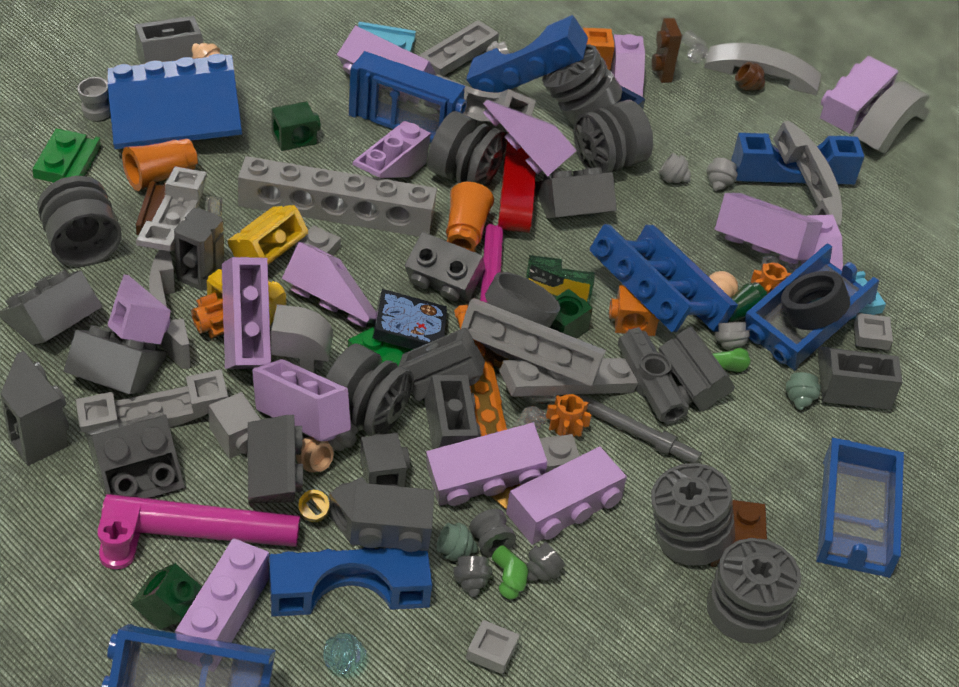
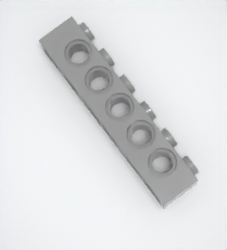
M248 156L245 157L238 176V206L268 211L273 206L295 205L301 216L306 218L413 236H420L421 232L427 234L431 232L437 188Z

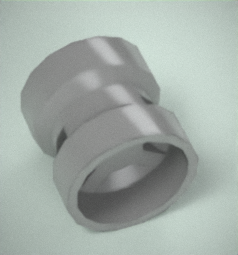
M89 77L81 81L77 86V90L82 101L81 108L84 117L92 121H100L110 117L108 82L101 77Z

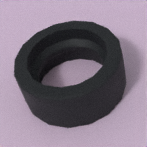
M816 271L805 274L790 283L781 295V303L789 322L795 328L815 330L826 327L845 315L850 307V296L843 278L838 273ZM824 297V298H822V299H820V300H818V301L809 303L810 301H812V300H814V299Z

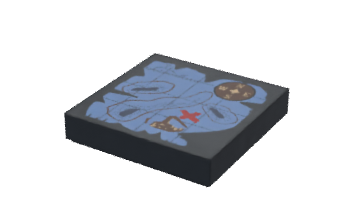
M382 289L378 300L372 338L414 350L444 337L447 306Z

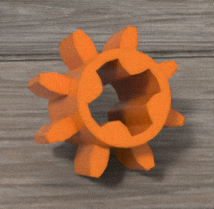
M764 263L761 271L754 270L751 283H759L768 294L791 273L787 272L786 268L781 264Z
M216 293L200 297V299L196 300L198 307L191 310L192 319L197 331L200 334L208 331L210 338L224 334L223 298L218 300Z
M566 394L561 397L557 395L555 404L548 405L546 418L550 420L549 430H554L559 436L573 434V437L576 435L580 437L583 427H589L592 414L587 412L588 402H583L575 394Z

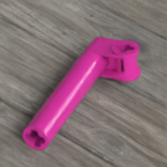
M106 494L98 527V539L101 542L99 560L102 565L110 569H122L129 566L135 558L140 533L231 541L234 538L246 543L297 547L300 516Z

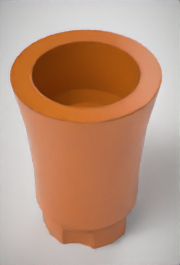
M175 139L145 146L125 147L122 152L126 177L136 191L148 187L150 181L157 183L168 179L174 167L193 170L196 164H198L197 152L190 139L179 141Z
M461 182L451 189L449 221L446 230L447 242L472 252L476 251V246L482 238L488 214L494 204V196L487 187L476 182Z

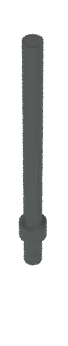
M576 394L583 402H588V413L655 445V450L667 456L673 454L689 463L699 462L702 452L677 441V436L667 431L661 433L583 394Z

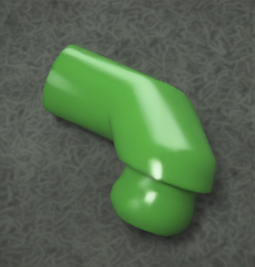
M743 348L712 353L724 370L743 372L751 363L748 351Z
M503 545L494 551L492 561L504 570L502 575L503 582L499 586L500 594L512 600L516 599L519 592L525 589L528 568L522 560Z

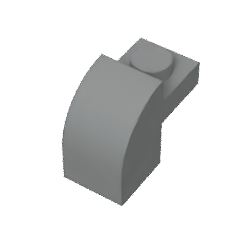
M277 304L271 330V355L300 358V367L312 373H316V369L323 370L324 361L329 362L333 340V330L329 322L312 310Z

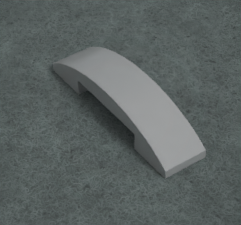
M727 43L710 47L704 68L732 75L734 66L741 67L746 62L757 63L766 74L790 79L788 89L812 95L817 94L821 73L807 62L790 53L750 43Z
M784 121L773 140L785 164L797 163L818 205L811 215H833L839 228L842 220L841 196L835 176L827 160L814 142L801 129L790 121Z
M174 167L165 184L166 195L152 222H145L136 239L137 246L165 251L175 250L174 229L182 220H185V217L193 208H198L207 172Z
M159 250L150 270L149 292L166 307L164 294L175 293L174 270L170 251ZM184 319L170 320L169 328L163 335L161 345L165 351H168L167 354L182 369L190 368V351Z
M222 369L187 376L188 386L137 397L115 401L113 392L76 399L81 432H87L157 412L167 415L169 427L204 416L209 413L210 404L228 397Z

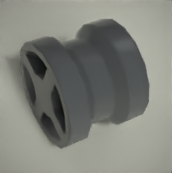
M489 509L478 514L469 526L474 538L479 539L478 547L482 554L487 557H492L498 547L504 545L510 549L516 542V536L512 528L506 526L507 519L500 509Z

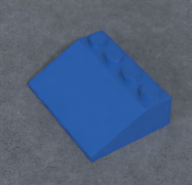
M212 54L209 57L195 59L183 57L177 61H150L146 64L132 66L120 64L114 68H108V92L114 150L131 146L163 143L175 139L178 141L190 139L192 141L242 135L232 54Z

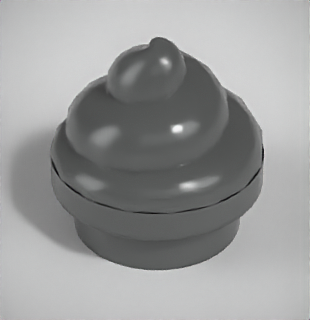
M543 543L539 548L535 545L529 551V562L526 565L528 568L527 580L538 581L541 579L542 581H549L551 579L555 580L561 575L560 570L566 564L548 543Z
M462 556L458 557V565L454 567L453 574L455 580L461 584L462 589L471 597H475L479 594L480 588L485 587L488 579L492 577V567H489V558Z

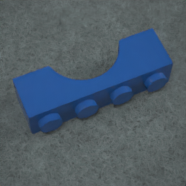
M573 15L548 25L536 40L517 52L502 54L498 48L474 57L466 80L472 88L481 91L499 93L507 89L511 90L582 60L588 36Z
M738 133L731 159L737 165L736 172L738 175L736 181L806 183L796 162L785 164L779 150L771 143L769 134ZM828 136L817 147L827 160L837 184L855 185L864 160L859 138L853 136Z
M365 547L359 550L336 551L326 549L320 552L296 553L287 551L281 554H269L271 617L310 615L316 603L324 594L342 586H360L370 589L386 602L390 610L430 607L432 579L428 551L408 552L399 548L375 549Z

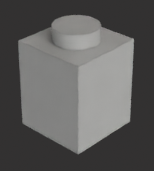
M240 392L210 404L209 429L228 458L248 453V422L261 419L244 394Z

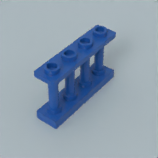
M604 224L590 247V252L671 332H677L688 315H697L713 332L719 331L718 323H727L738 306L734 300L654 225H645L638 239L631 241L625 240L611 225Z

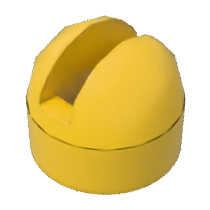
M309 490L299 499V511L305 520L319 522L328 515L330 509L329 500L322 491ZM309 500H312L321 512L319 515H315L306 504Z

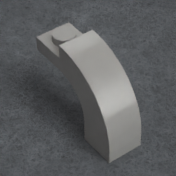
M436 74V75H435V76H438V77H441V78L450 80V81H452V82L458 83V82H456V81H454V80H451V79L446 78V77H444V76H441V75H439V74ZM464 85V99L467 100L464 115L477 120L478 126L485 123L491 126L492 130L496 128L503 132H508L501 123L495 127L483 112L487 107L483 103L486 100L530 116L532 115L536 102L534 99L510 89L493 93ZM425 100V105L440 110V105Z
M904 81L894 84L874 103L853 136L858 137L859 140L886 154L899 131L911 118L917 116L922 120L926 119L930 110L924 106L930 95Z

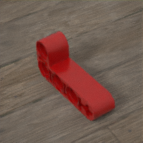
M508 140L504 160L498 227H501L503 230L530 233L536 172L526 162V159L530 157L522 147L516 150Z

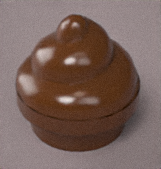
M746 62L736 73L735 80L738 82L739 87L745 91L761 90L765 87L764 70L757 63Z

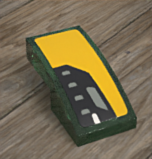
M529 255L526 272L527 279L543 287L553 297L570 289L590 305L595 279L594 272L563 269L562 259Z

